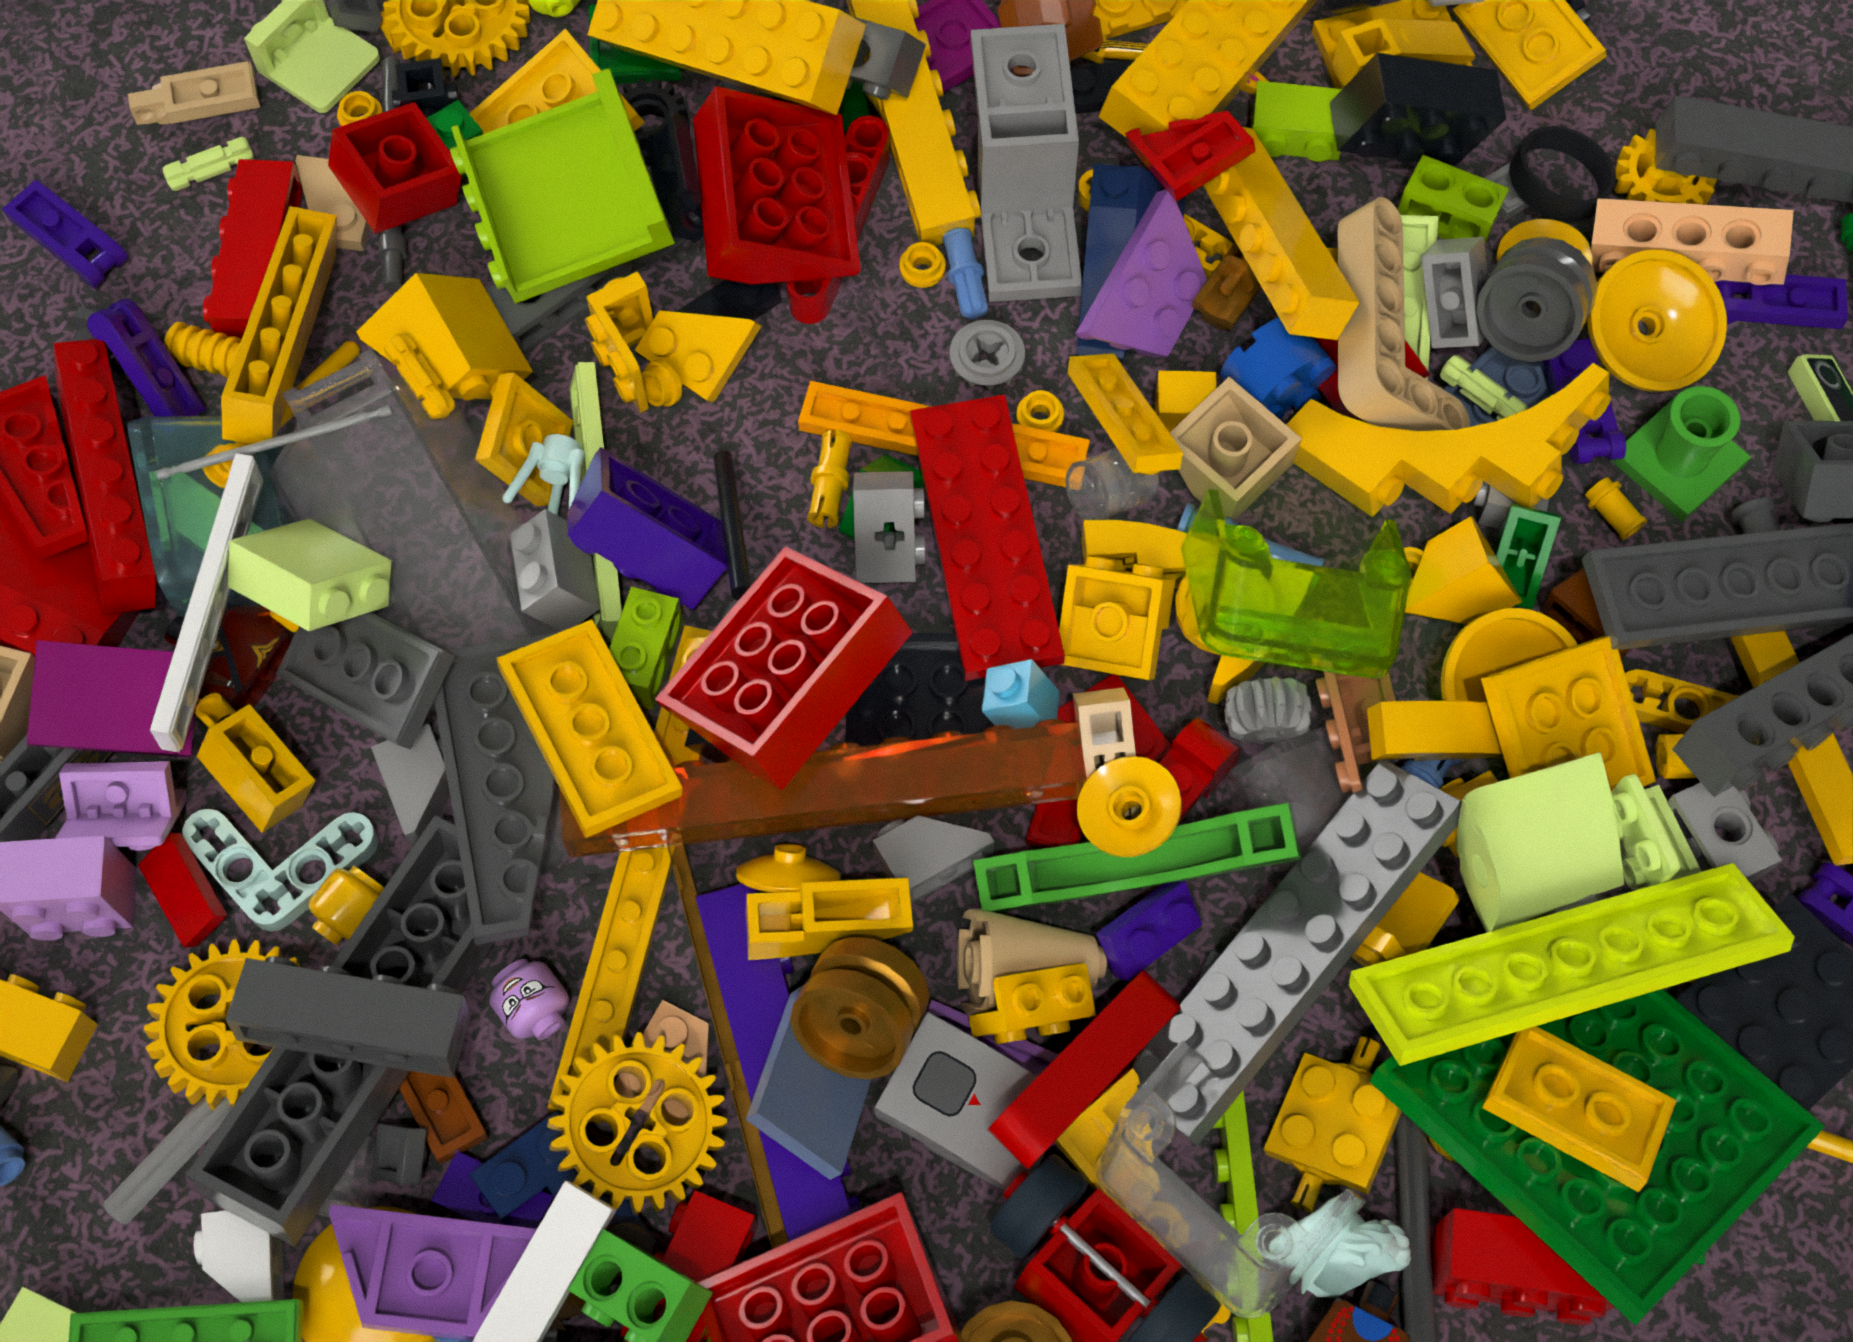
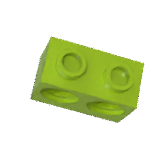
M1422 155L1405 187L1398 211L1400 215L1438 216L1437 240L1484 237L1486 245L1510 188Z
M631 587L609 651L639 707L654 710L657 703L655 698L661 692L684 624L679 598Z

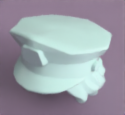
M1349 1190L1328 1200L1317 1211L1275 1237L1269 1246L1271 1262L1289 1269L1293 1268L1302 1278L1301 1293L1304 1294L1308 1290L1316 1297L1338 1298L1369 1279L1383 1273L1405 1269L1411 1260L1409 1238L1405 1236L1403 1229L1387 1219L1365 1222L1355 1211L1354 1190Z

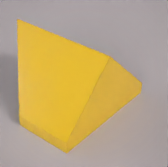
M1470 516L1427 541L1401 612L1468 625L1484 614L1512 608L1523 601L1473 516Z

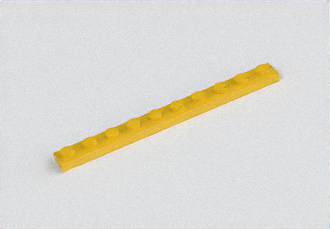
M684 625L669 681L679 671L684 639L708 637L712 631ZM662 706L654 735L683 787L682 796L629 819L550 1100L554 1095H569L558 1082L562 1074L576 1078L579 1077L572 1065L577 1056L592 1064L593 1060L590 1049L593 1044L598 1043L608 1054L611 1052L612 1038L615 1035H619L624 1043L672 870V863L663 830L665 833L678 830L677 826H679L682 834L703 756L684 746L689 727ZM667 837L670 853L672 856L675 848V843ZM549 1100L547 1108L549 1112L554 1113L558 1109L551 1106ZM593 1120L591 1122L602 1124L603 1121Z

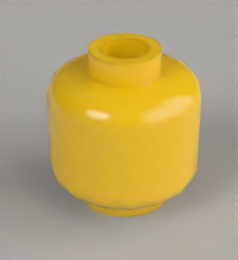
M355 865L349 871L342 868L334 869L308 902L310 912L317 918L312 928L336 946L343 938L349 940L384 890V887Z

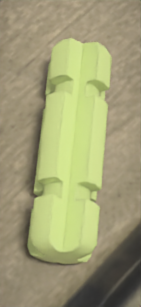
M239 137L228 141V146L225 148L218 145L186 157L187 162L181 164L178 160L163 167V174L172 191H178L189 187V182L192 180H196L199 183L231 171L230 166L238 164L239 159L254 160V154L246 138Z
M1459 355L1452 356L1441 370V379L1454 388L1457 385L1462 387L1460 392L1489 414L1493 412L1499 414L1496 418L1497 420L1528 409V406L1514 395L1508 398L1506 396L1508 391L1480 370L1475 369L1474 372L1470 370L1471 364Z

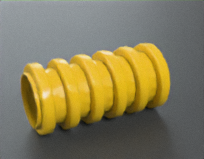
M175 322L167 331L164 339V346L175 363H180L185 367L193 366L199 371L207 370L210 374L220 373L225 378L229 376L241 343L239 337H228L225 333L221 332L215 334L213 330H202L199 326H188L184 322Z

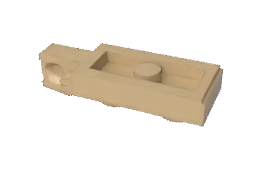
M248 61L160 77L161 83L152 86V90L128 94L130 111L137 125L156 122L158 124H173L260 108L255 72L251 62Z

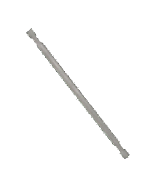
M390 405L380 407L376 411L359 413L184 462L173 468L156 470V475L159 480H162L180 472L187 473L233 460L236 453L251 455L365 423L376 417L393 415Z

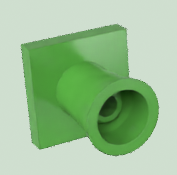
M1696 386L1679 393L1626 441V455L1623 459L1610 461L1684 523L1744 468L1751 456L1732 441L1740 427V413L1733 400L1715 388Z

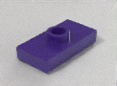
M459 1151L455 1154L431 1199L435 1205L469 1221L534 1229L539 1227L554 1201L553 1196L542 1191L500 1221L469 1177L471 1172L484 1163Z

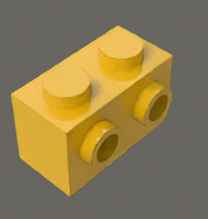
M250 704L209 728L196 756L261 833L301 808L316 781Z

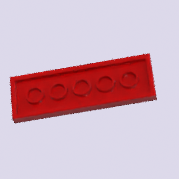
M1005 394L910 410V422L965 681L986 677L988 668L1030 659L1039 668L1064 664L1065 653Z

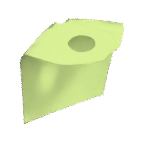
M1601 752L1481 786L1470 791L1463 798L1456 837V851L1460 859L1459 871L1486 933L1522 923L1574 903L1591 894H1600L1624 885L1616 814Z

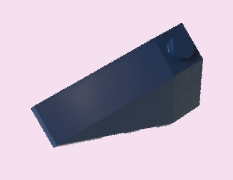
M1094 164L1079 326L1156 192L1166 190L1152 173L1142 167ZM1186 196L1177 201L1183 220ZM1079 337L1077 339L1076 356L1114 353L1119 362H1123L1129 349L1122 350L1111 347L1110 343L1097 339L1085 340Z

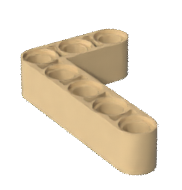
M1378 197L1342 218L1338 224V268L1360 302L1338 338V389L1340 398L1347 410L1375 426L1411 431L1457 430L1470 427L1468 412L1459 399L1405 367L1403 224L1395 205L1387 198Z

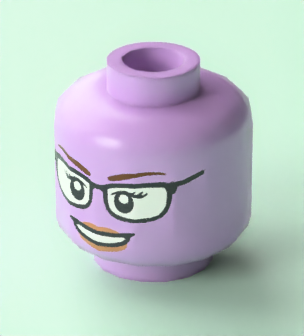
M520 959L509 964L495 976L491 983L494 989L491 992L489 1003L513 1037L525 1039L536 1036L538 1040H544L563 1026L565 1020L562 1018V1014L566 1011L570 998L547 964L540 961L529 963L527 959Z

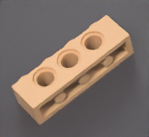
M1598 198L1591 253L1593 255L1592 266L1594 272L1604 273L1613 264L1628 255L1644 250L1657 249L1672 251L1691 259L1702 267L1714 282L1726 280L1749 282L1754 285H1784L1790 257L1794 210Z

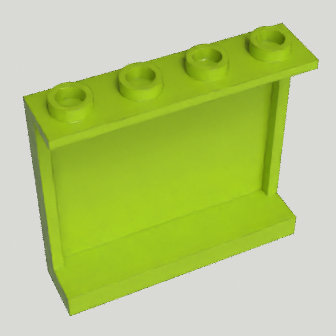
M609 68L592 74L597 92L466 141L458 125L451 127L457 146L450 148L451 156L459 174H467L469 184L462 186L463 192L473 213L479 211L482 222L475 224V228L484 250L488 251L491 249L495 259L488 262L489 271L497 289L500 290L506 287L515 304L675 244L621 94Z

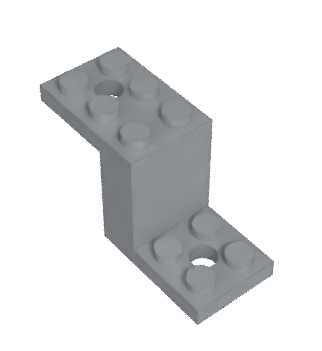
M1065 24L971 30V51L978 110L977 191L981 211L980 221L989 302L1081 296L1082 278L1073 210L1079 138ZM1016 66H1027L1034 72L1026 77H1018L1013 75L1010 70ZM1026 248H1035L1040 250L1043 256L1036 261H1027L1019 253Z

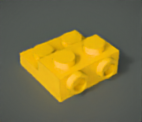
M1087 556L1086 564L1068 565L1059 627L1065 659L1064 664L1060 665L1144 680L1155 679L1162 629H1168L1175 579L1162 577L1163 567L1134 563L1132 572L1116 570V560L1104 557Z

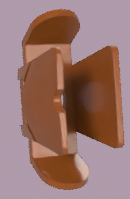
M1000 0L1001 4L998 6V14L1001 28L1065 24L1069 62L1100 48L1103 44L1100 19L1093 15L1097 5L1096 0ZM1027 66L1013 67L1014 75L1018 77H1026L1034 72Z

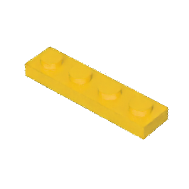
M1115 354L1069 357L1067 374L1132 472L1152 475L1160 471L1179 470L1183 451Z

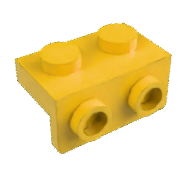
M1079 963L996 977L993 980L998 1011L970 1015L969 1021L972 1037L993 1034L995 1045L1027 1039L1025 1029L1038 1026L1039 1036L1071 1031L1070 1020L1096 1016L1087 965Z

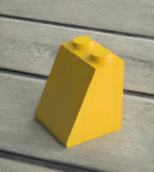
M415 273L356 331L360 340L390 362L391 360L384 351V346L394 335L406 334L410 336L418 348L416 355H423L443 384V388L440 390L446 389L452 398H462L466 401L492 399L500 374L514 372L524 380L533 372L480 279Z

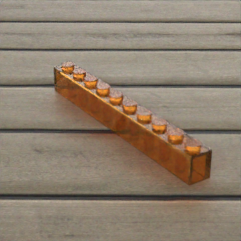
M1049 719L1037 723L1034 727L1014 729L1009 725H997L987 728L983 733L963 735L958 731H945L934 735L932 739L912 741L907 737H893L884 740L881 745L860 747L856 743H841L831 747L829 751L814 752L782 791L747 771L731 758L725 763L707 765L702 761H685L673 768L683 787L681 797L588 838H585L559 788L562 841L569 857L574 858L667 847V844L668 846L682 845V842L686 845L910 819L917 815L927 817L1078 799L1084 783L1087 782L1078 722L1065 723L1060 719Z

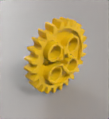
M388 0L383 2L387 34L391 35L394 48L401 47L403 58L406 60L415 56V61L441 58L443 67H450L452 77L458 75L460 67H466L471 76L475 75L477 64H482L488 70H492V58L494 57L504 62L508 61L507 48L517 51L520 49L519 37H527L526 24L531 21L528 0Z
M235 939L230 943L228 954L221 955L213 943L209 945V959L202 961L198 956L190 953L188 957L192 968L189 971L185 972L174 966L170 969L176 981L174 986L158 984L156 986L164 1003H152L147 1006L151 1017L158 1021L144 1025V1031L148 1038L156 1040L146 1046V1050L151 1059H160L154 1065V1068L160 1078L170 1076L167 1084L174 1094L187 1087L185 1096L192 1105L196 1104L206 1094L207 1104L211 1111L217 1108L223 1097L228 1098L231 1107L235 1105L271 1051L261 1056L251 1055L250 1050L255 1044L237 1041L233 1032L227 1030L230 1027L226 1021V1016L246 958L265 961L267 957L271 956L283 958L279 947L275 946L264 957L259 941L254 940L248 952L242 953ZM293 957L289 959L290 961L294 962L298 967H300L297 958ZM206 995H220V1000L213 1007L205 1010L196 1008L200 999ZM190 1025H198V1027H195L191 1031H187V1028ZM209 1044L220 1046L217 1054L211 1059L205 1061L195 1059L197 1052L202 1047Z
M641 1032L636 1033L629 1048L625 1047L619 1035H615L611 1040V1052L608 1054L598 1043L593 1044L590 1049L593 1060L592 1064L577 1056L572 1065L579 1077L576 1078L562 1074L558 1082L569 1095H554L550 1100V1105L562 1111L563 1114L552 1117L547 1121V1128L562 1131V1136L550 1143V1151L566 1150L568 1155L557 1167L558 1171L562 1172L575 1168L579 1174L573 1183L582 1187L588 1182L593 1186L591 1194L597 1198H600L603 1193L610 1195V1206L615 1209L619 1208L623 1199L630 1200L633 1215H638L641 1212L644 1199L650 1200L656 1212L661 1211L664 1208L665 1193H668L677 1203L685 1199V1192L682 1182L698 1189L703 1184V1181L696 1168L712 1171L717 1165L706 1151L721 1150L725 1144V1141L712 1134V1130L720 1129L727 1124V1118L712 1115V1110L725 1100L724 1096H708L706 1091L715 1081V1075L699 1079L695 1074L702 1063V1059L698 1057L688 1064L681 1061L685 1045L682 1043L671 1054L664 1052L665 1041L662 1035H659L651 1048L645 1047ZM621 1073L634 1075L641 1084L640 1095L635 1098L622 1097L614 1088V1077ZM662 1081L664 1088L644 1120V1126L648 1129L643 1128L639 1131L630 1144L620 1165H611L610 1159L630 1127L631 1121L627 1117L632 1118L637 1113L654 1082ZM668 1100L682 1103L688 1112L687 1123L682 1126H674L665 1121L661 1114L662 1103ZM593 1120H601L609 1124L614 1134L613 1142L601 1147L593 1145L585 1133L587 1123ZM647 1147L658 1153L661 1159L659 1172L655 1174L640 1172L634 1164L633 1155L635 1150Z

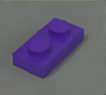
M1184 880L1162 884L1096 934L1114 977L1128 981L1199 928L1202 922Z

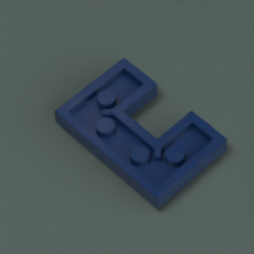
M557 1110L469 1174L470 1179L500 1221L546 1188L555 1199L565 1181L573 1183L579 1174L575 1168L559 1172L557 1167L568 1156L566 1150L550 1151L549 1149L550 1143L562 1136V1131L547 1128V1121L552 1117L562 1115V1111ZM587 1182L581 1188L591 1193L593 1186ZM603 1193L599 1199L610 1205V1195ZM623 1199L609 1225L618 1221H631L643 1227L651 1236L653 1244H655L657 1241L640 1217L633 1215L627 1199Z

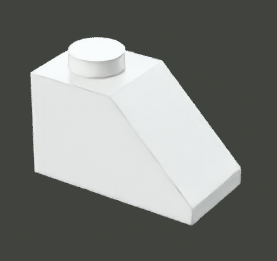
M227 1210L201 1214L202 1231H196L194 1253L197 1263L202 1265V1270L241 1303L284 1300L282 1240Z

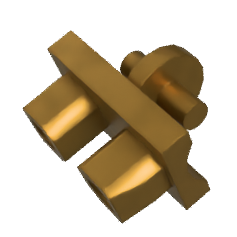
M1236 242L1196 295L1191 306L1202 313L1201 318L1203 321L1219 330L1227 328L1232 331L1262 288Z

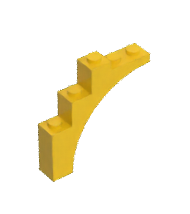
M1592 363L1565 388L1529 409L1495 422L1457 430L1411 431L1375 426L1343 416L1310 399L1286 424L1302 438L1293 463L1371 517L1384 505L1390 506L1402 493L1404 484L1449 514H1452L1462 502H1470L1481 489L1483 481L1519 505L1534 508L1542 498L1548 500L1559 489L1563 481L1562 455L1572 448L1578 438L1579 430L1590 419L1593 421L1597 420L1607 409L1611 400L1609 395V372Z

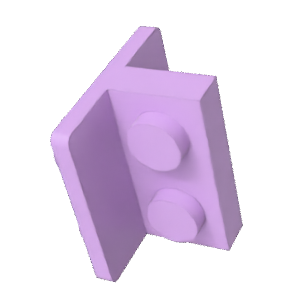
M170 761L65 763L59 772L67 820L56 835V838L105 835L115 847H129L136 851L152 849L162 845L187 802L186 790L174 789Z

